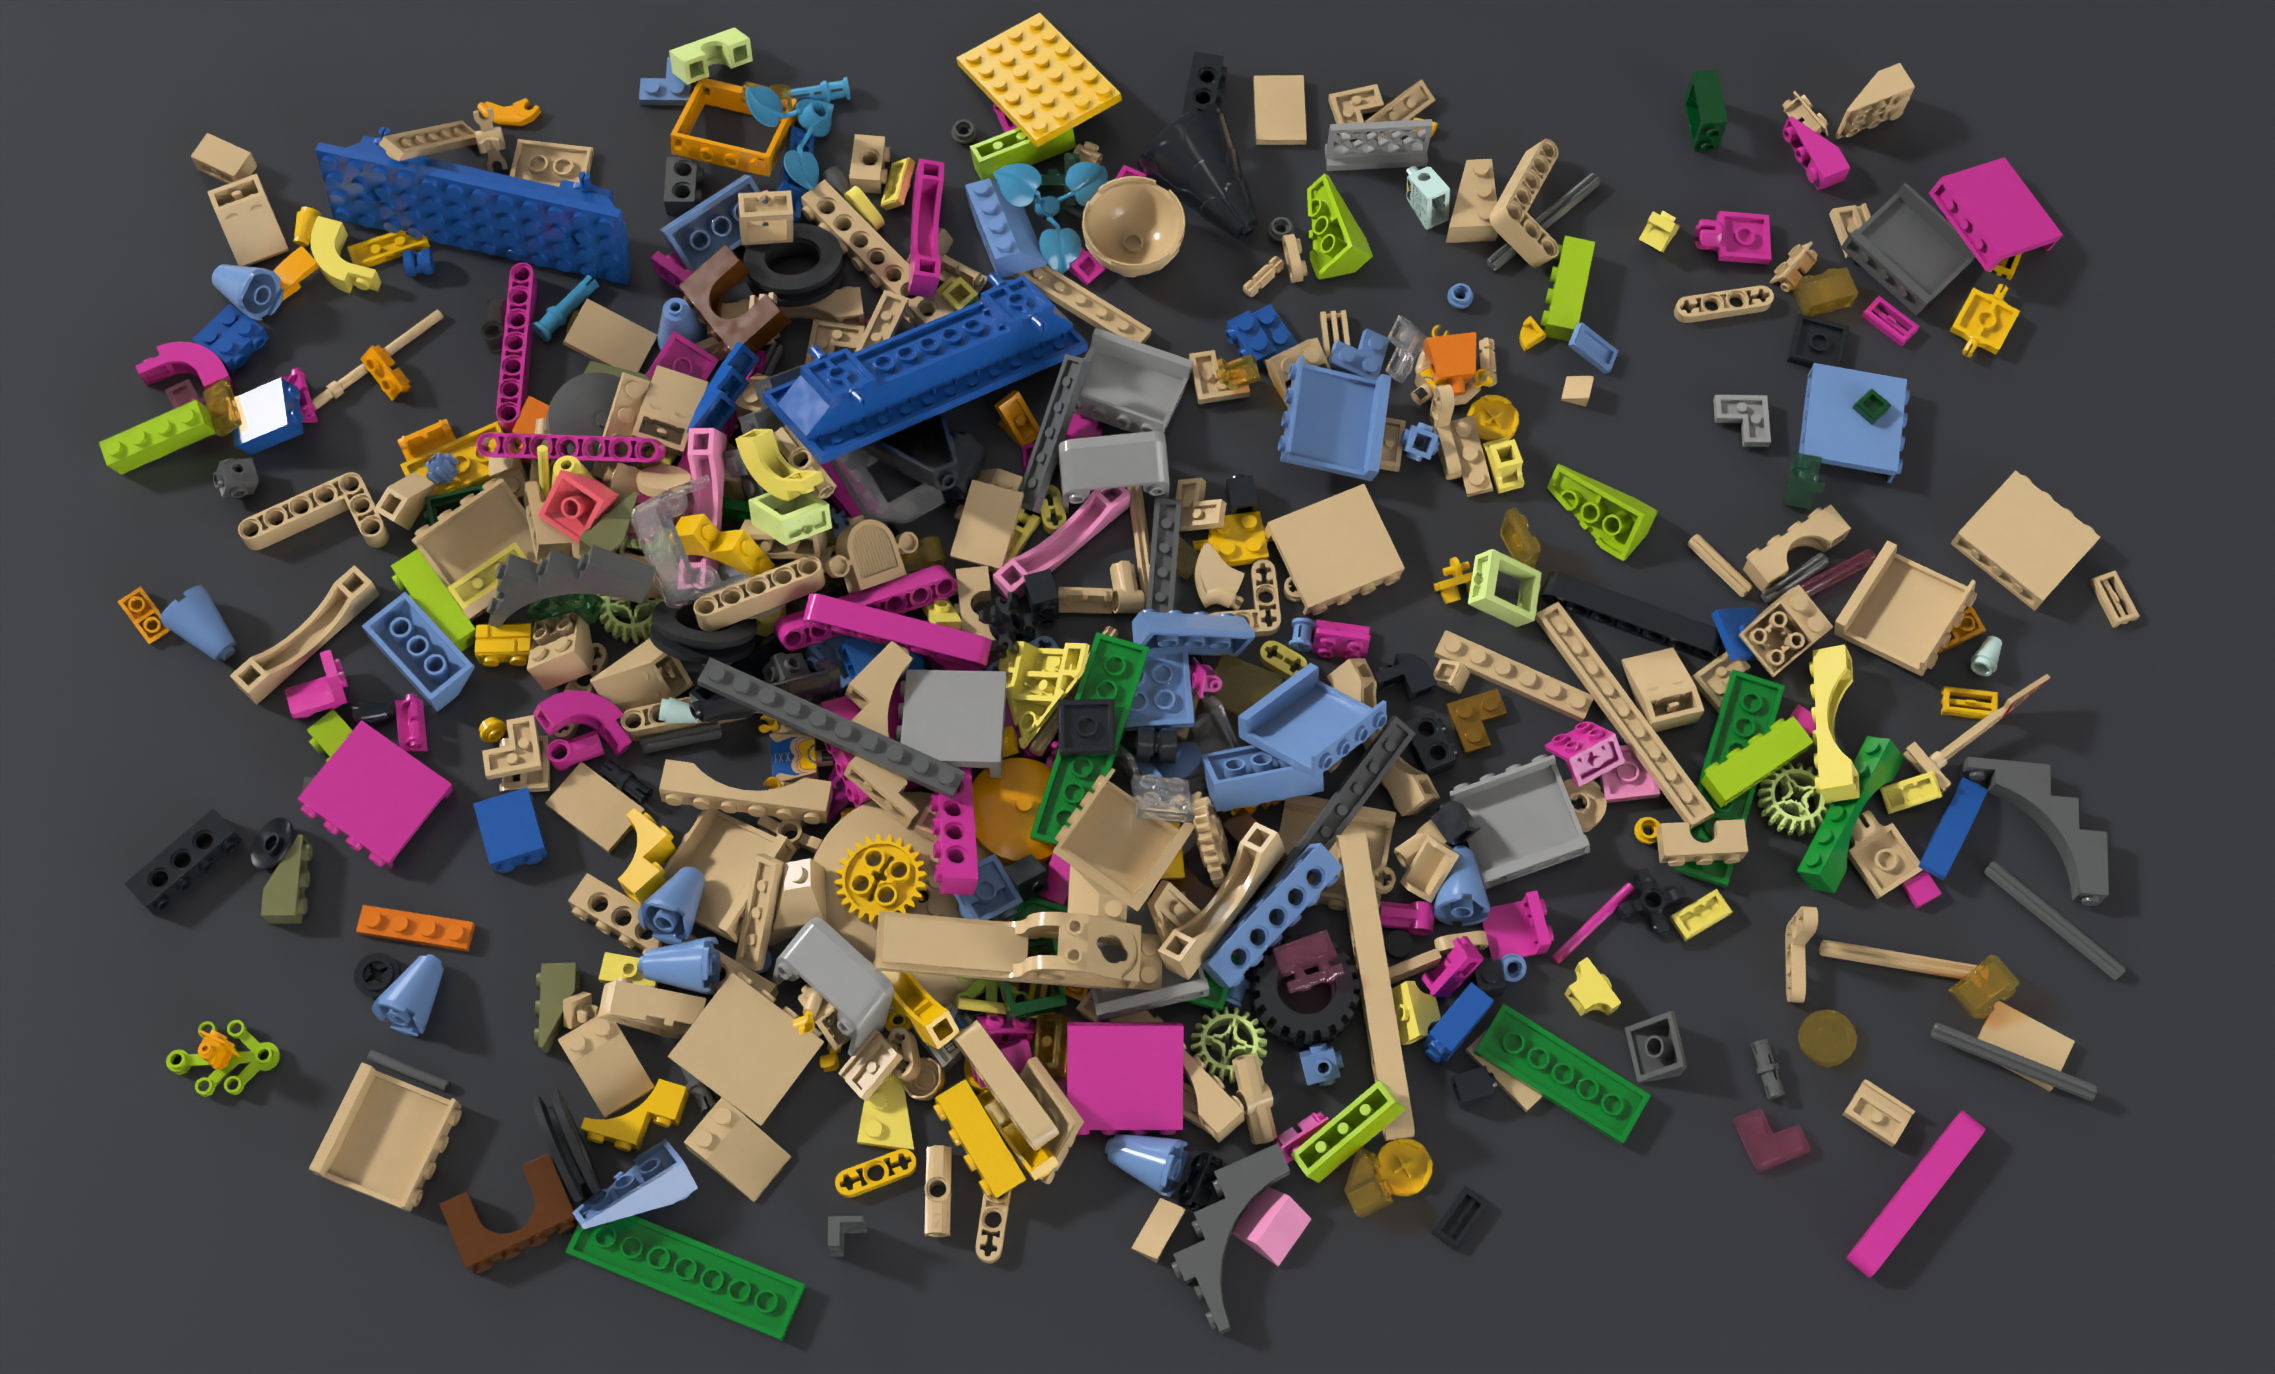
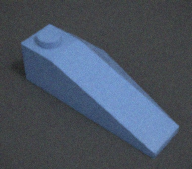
M666 1138L638 1155L633 1160L635 1165L625 1174L620 1171L613 1177L615 1182L608 1189H601L600 1192L593 1194L573 1212L574 1217L583 1229L674 1204L679 1200L687 1198L691 1192L698 1189L686 1164Z

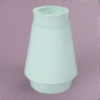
M1988 636L1972 656L1970 661L1973 672L1980 676H1989L1997 670L2002 641L1999 638Z
M669 697V699L662 698L659 720L665 721V724L698 723L699 719H695L690 712L689 703Z

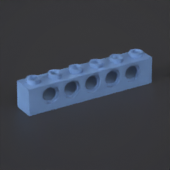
M1322 843L1310 844L1225 933L1200 966L1220 987H1236L1245 978L1244 973L1250 966H1256L1263 959L1264 955L1262 953L1269 946H1275L1282 939L1283 935L1281 933L1301 919L1300 913L1306 907H1311L1319 900V893L1325 887L1328 888L1339 878L1337 874L1343 869L1342 865ZM1309 871L1314 875L1311 885L1307 881V873ZM1291 890L1295 894V901L1293 904H1291L1288 900V893ZM1272 910L1276 913L1274 924L1269 920V914ZM1253 930H1255L1258 935V939L1255 944H1253L1250 940V934ZM1234 950L1239 955L1236 964H1233L1231 961V954Z

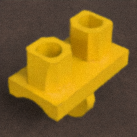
M1457 557L1450 558V567L1443 568L1442 571L1444 576L1453 574L1454 578L1433 584L1435 592L1440 591L1445 604L1461 600L1457 585L1465 583L1469 596L1473 572L1463 575L1464 570L1470 569L1468 561L1460 563Z

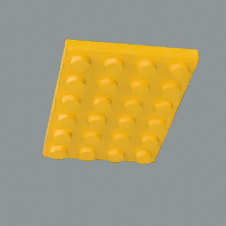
M1041 13L1030 17L956 58L958 66L1037 148L1122 101L1121 93Z

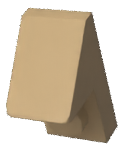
M489 457V476L495 477L497 480L503 478L517 499L524 497L525 483L529 481L521 460Z

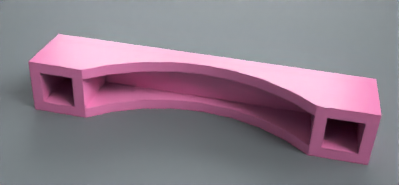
M689 428L687 456L693 489L692 515L705 514L721 532L725 457L723 452H726L727 435L715 428ZM684 554L680 562L679 590L691 595H707L712 593V586L719 569V561L704 556Z
M1124 487L1094 490L1081 507L1052 535L1031 550L1012 558L993 574L994 588L1006 600H1008L1009 592H1014L1020 599L1025 595L1024 575L1050 569L1051 572L1054 571L1130 507V493Z

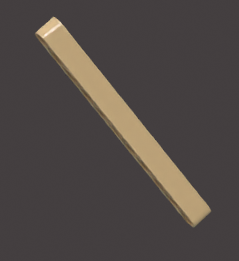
M1358 832L1336 835L1338 859L1343 867L1340 872L1355 964L1358 972L1357 977L1360 981V995L1374 1082L1376 1083L1380 1080L1389 1086L1406 1108L1402 1114L1382 1130L1383 1136L1386 1141L1414 1137V1122L1366 833Z

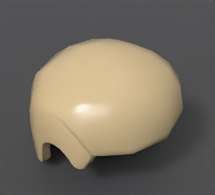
M923 1057L920 1058L921 1070L919 1075L913 1081L903 1080V1088L911 1098L929 1101L935 1095L942 1092L945 1087L946 1077L942 1066L936 1060Z

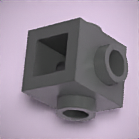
M229 458L220 461L217 471L213 474L214 485L216 488H219L222 498H241L245 495H253L259 482L252 458Z
M777 653L770 658V661L762 669L765 680L769 684L811 674L802 653Z

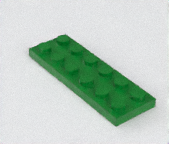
M1504 1003L1473 1052L1620 1145L1624 1144L1651 1097L1647 1092Z

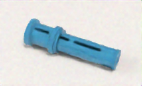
M847 77L834 82L823 80L820 82V85L775 91L777 95L785 97L810 94L809 96L793 98L797 99V103L803 99L823 100L828 103L831 100L842 98L851 100ZM833 89H843L842 91L831 92ZM814 92H822V94H814Z
M587 275L556 307H549L546 310V315L538 322L532 323L533 331L544 341H549L551 334L557 328L563 327L566 324L567 317L590 294L599 288V284L595 279L591 282L592 277Z

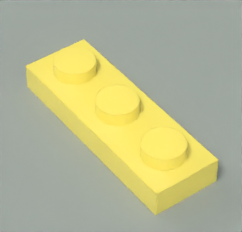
M516 542L447 587L462 610L497 587L499 579L495 578L496 570L500 562L505 563L510 554L528 560Z

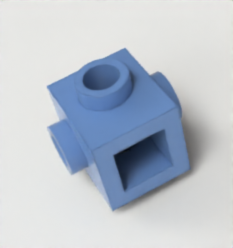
M1419 422L1417 426L1410 424L1409 429L1405 428L1403 430L1400 443L1403 444L1402 450L1407 451L1406 457L1421 462L1422 457L1430 460L1431 456L1436 454L1440 441L1438 440L1439 435L1432 432L1434 427ZM1417 436L1422 438V443L1419 446L1414 445Z
M1326 1042L1311 1045L1310 1050L1299 1052L1307 1085L1319 1083V1086H1326L1335 1083V1078L1341 1077L1339 1069L1344 1068L1340 1051L1334 1052L1333 1044L1327 1045ZM1322 1062L1327 1063V1064L1324 1065V1066H1320V1065H1319V1064L1322 1063Z

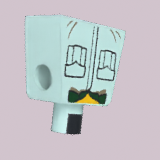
M1416 166L1409 167L1404 172V177L1407 180V200L1424 228L1428 230L1448 221L1450 188L1431 167H1425L1421 170H1418Z

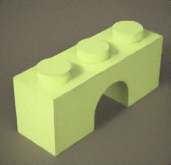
M735 27L669 50L672 73L687 85L709 77L708 66L724 64L732 69L753 61L750 38Z

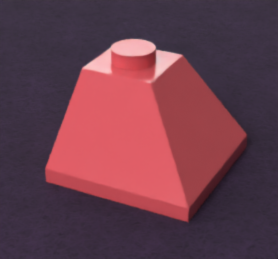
M560 470L538 517L579 544V538L582 533L587 529H592L602 515L612 511L619 495L598 480Z

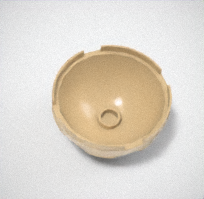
M1126 176L1111 180L1098 188V192L1090 201H1087L1084 208L1082 228L1085 246L1103 268H1107L1121 276L1136 277L1160 271L1179 252L1185 232L1183 207L1177 196L1171 190L1167 191L1157 185L1156 180L1140 176Z

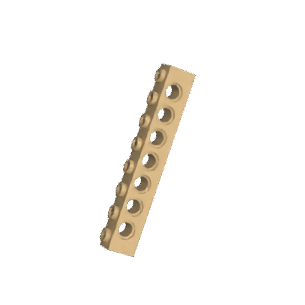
M825 179L817 184L813 190H809L801 196L803 207L801 211L809 221L813 220L818 227L829 231L837 238L842 248V254L846 253L851 258L853 266L858 271L863 270L869 282L875 288L879 287L883 292L886 290L903 297L910 296L908 294L910 265ZM843 228L849 229L847 231H841V229ZM859 245H866V246L863 247V248H858V247H857V246H859ZM875 262H883L882 264H879V265L873 264V263H875ZM894 278L900 279V280H898V281H896V282L890 281L891 279H894ZM936 292L934 299L921 296L909 299V305L903 316L908 322L911 323L913 321L917 326L950 314L955 310ZM927 312L933 313V315L931 316H925L923 314Z
M588 873L568 900L573 909L572 913L583 921H586L587 918L596 923L595 927L606 935H609L611 932L620 937L618 939L619 942L626 947L633 949L635 946L642 950L643 956L646 950L670 945L654 937L649 940L642 939V934L650 929L646 927L644 930L638 920V910L641 906ZM599 903H608L604 911H595V907ZM622 917H631L629 924L625 926L618 925ZM690 935L687 940L684 939L681 943L696 940L698 938L694 937L693 935ZM720 952V972L726 973V977L718 984H713L712 989L716 990L713 996L732 972L735 975L741 972L753 981L751 987L759 993L764 989L772 996H777L779 992L776 984Z

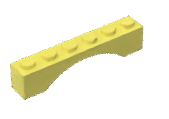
M1845 644L1813 650V661L1809 662L1811 676L1814 677V684L1810 685L1812 698L1815 700V707H1812L1811 712L1813 721L1816 723V730H1813V741L1818 753H1814L1815 767L1819 772V777H1815V787L1817 793H1822L1827 803L1860 798L1859 774L1852 760L1842 753L1837 746L1834 733L1838 705L1845 691L1853 682L1852 658Z

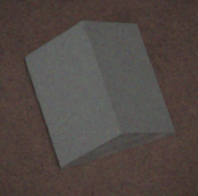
M1669 1011L1625 1027L1637 1082L1642 1083L1678 1077L1687 1068L1674 1011Z

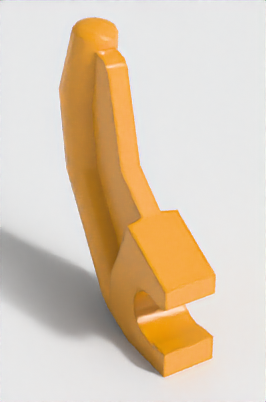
M526 98L506 107L488 101L485 103L480 102L477 106L486 119L489 117L487 108L492 107L494 112L493 122L498 125L525 126L534 121L541 113L540 107L537 105L531 110H526L530 106L529 100Z

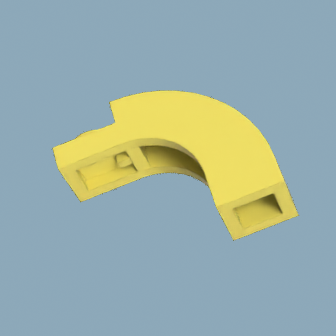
M318 216L311 233V250L326 280L337 289L346 293L351 292L353 285L361 290L371 289L378 291L382 282L375 269L352 264L341 258V251L348 237L343 223Z
M753 429L735 439L741 458L752 477L764 490L779 499L791 501L802 494L814 491V486L824 481L821 471L799 470L791 466L780 453L772 429Z

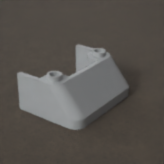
M1159 431L1069 439L1059 444V480L1065 513H1069V502L1074 504L1084 502L1089 497L1090 490L1143 485V490L1150 495H1162V498L1169 499L1170 484L1165 434Z
M813 917L805 923L777 958L772 983L777 986L784 980L795 981L801 977L838 1011V1029L844 1035L851 1037L848 1054L852 1057L874 1029L881 1033L884 1031L894 988L890 980L881 971L875 970V966L820 917Z

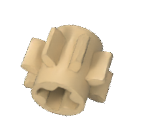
M1086 141L1084 145L1078 144L1076 146L1071 161L1075 163L1090 162L1100 165L1103 154L1097 152L1099 149L1098 145Z

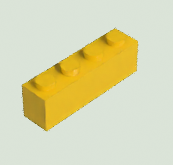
M966 1079L935 1097L937 1105L933 1106L937 1116L941 1121L947 1120L952 1130L948 1131L952 1141L956 1146L962 1145L967 1155L963 1158L972 1172L977 1170L982 1180L978 1183L987 1197L992 1195L995 1200L1026 1180Z

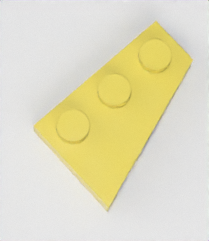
M891 1072L867 1101L864 1100L857 1143L897 1150L908 1149L911 1152H915L903 1080Z

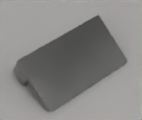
M828 1216V1248L832 1257H844V1233L868 1232L864 1216Z

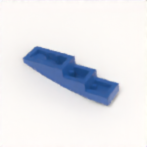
M791 125L782 157L776 191L791 190L793 224H797L801 218V196L806 193L807 189L788 175L784 167V156L790 150L797 151V147L807 131ZM811 135L803 146V152L807 151L813 154L815 136Z
M739 341L736 343L711 380L686 431L688 434L689 428H715L720 431L738 408L735 401L749 384L745 378L760 360L743 343Z
M1965 777L1961 779L1950 803L1944 811L1939 825L1933 832L1919 863V868L1942 880L1945 879L1988 791L1987 789Z

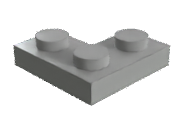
M1715 395L1713 399L1715 423H1741L1743 447L1770 446L1771 435L1767 395Z

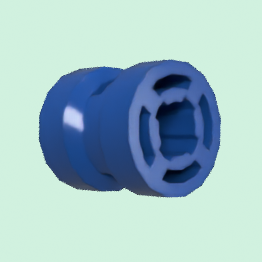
M430 248L422 249L420 252L412 250L403 252V263L407 277L416 276L417 273H424L425 275L434 274V259Z

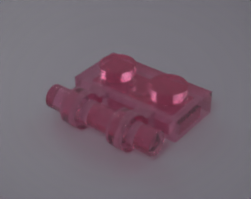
M1327 929L1273 948V953L1282 976L1295 975L1296 980L1287 983L1290 993L1299 990L1305 992L1310 990L1313 985L1324 981L1327 984L1335 981L1336 977L1344 975L1341 964L1330 967L1328 961L1337 958V954ZM1318 965L1319 972L1310 975L1305 974V969Z

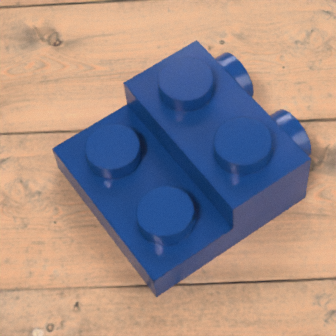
M228 304L192 340L195 344L204 346L215 353L230 373H233L237 368L242 367L246 363L247 358L256 350L261 349L269 337L261 325L243 315L231 304Z
M1271 304L1252 314L1248 310L1227 321L1226 338L1230 344H1235L1239 350L1240 359L1245 365L1248 364L1252 371L1264 366L1263 360L1298 344Z

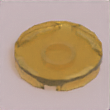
M1826 1009L1816 1011L1805 1019L1799 1029L1798 1040L1801 1050L1812 1059V1062L1817 1065L1831 1067L1840 1065L1852 1055L1856 1048L1857 1036L1854 1026L1847 1017L1837 1011Z

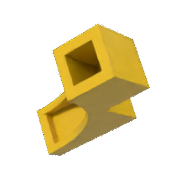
M705 514L682 516L670 535L671 540L685 555H698L715 559L734 568L748 579L770 571L775 566L744 529L720 532Z
M633 808L626 814V817L637 833V848L631 864L618 878V881L627 896L641 906L666 883L663 877L666 872L660 865L676 852V848L671 841L674 837L666 827L661 826L659 828L655 820L648 813L645 812L642 815Z
M881 971L893 985L894 994L891 1004L894 1010L910 1018L923 1042L939 1049L961 1033L949 1010L932 998L912 973Z
M659 1079L650 1096L636 1109L611 1119L584 1117L581 1130L587 1135L586 1139L592 1142L603 1144L605 1140L614 1143L613 1147L625 1152H630L631 1148L640 1151L651 1118H653V1123L663 1127H669L670 1124L679 1126L690 1093L685 1086Z
M988 1088L976 1096L994 1127L1000 1133L1009 1151L1013 1154L1015 1161L1034 1181L1047 1176L1053 1168L1059 1165L1055 1156L1045 1145L1036 1151L1032 1149Z

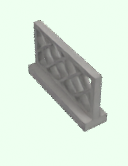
M1432 119L1330 124L1328 142L1325 144L1324 149L1327 171L1427 166V151L1433 126ZM1416 129H1422L1417 133L1414 131ZM1398 130L1392 134L1389 133V131ZM1336 133H1346V134H1344V135H1342V136H1339V135H1337ZM1405 135L1408 136V137H1407L1406 139H1404V140L1400 139L1401 137H1403V136H1405ZM1380 136L1383 137V139L1379 141L1374 140ZM1353 138H1357V139H1358V140L1354 141L1353 143L1350 142V140L1353 139Z

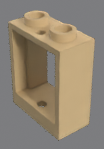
M791 190L738 193L741 245L793 242ZM767 200L768 203L764 204L762 201Z

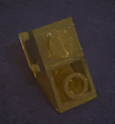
M1364 1148L1356 1152L1344 1189L1356 1216L1361 1218L1394 1203L1391 1197L1394 1194L1392 1186L1387 1178L1382 1179L1378 1171L1381 1164L1374 1152L1370 1153L1369 1150Z

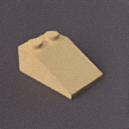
M597 1015L562 1036L558 1041L606 1119L652 1091L655 1087L617 1023L597 1018Z
M723 1097L684 1141L690 1152L753 1202L757 1200L792 1158Z

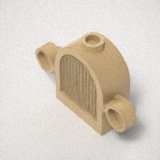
M864 515L848 519L850 525L840 532L836 540L837 556L830 557L825 564V569L829 576L832 578L844 577L849 593L861 591L907 575L900 554H909L916 551L918 539L912 532L900 533L894 538L893 533L885 524L873 519L865 520Z

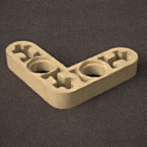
M1450 384L1435 388L1429 413L1430 425L1434 427L1432 432L1439 435L1438 454L1447 480L1461 478L1462 475L1460 460L1450 429V421L1455 406L1454 393Z
M1261 559L1253 564L1251 570L1254 609L1208 614L1232 613L1234 616L1244 617L1255 632V637L1274 635L1280 629L1281 624L1276 570L1272 562ZM1261 568H1264L1265 572H1267L1266 584H1262V577L1259 573ZM1262 592H1269L1273 595L1274 599L1269 603H1263L1259 600L1258 596ZM1269 610L1270 620L1273 622L1271 627H1267L1265 623V611Z
M1801 906L1786 927V997L1788 1002L1803 1003L1805 1000V944L1817 930L1818 910L1816 907Z

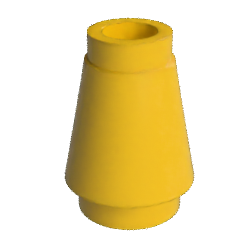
M301 207L296 217L293 240L295 244L303 247L309 246L313 226L317 217H321V212L310 207Z

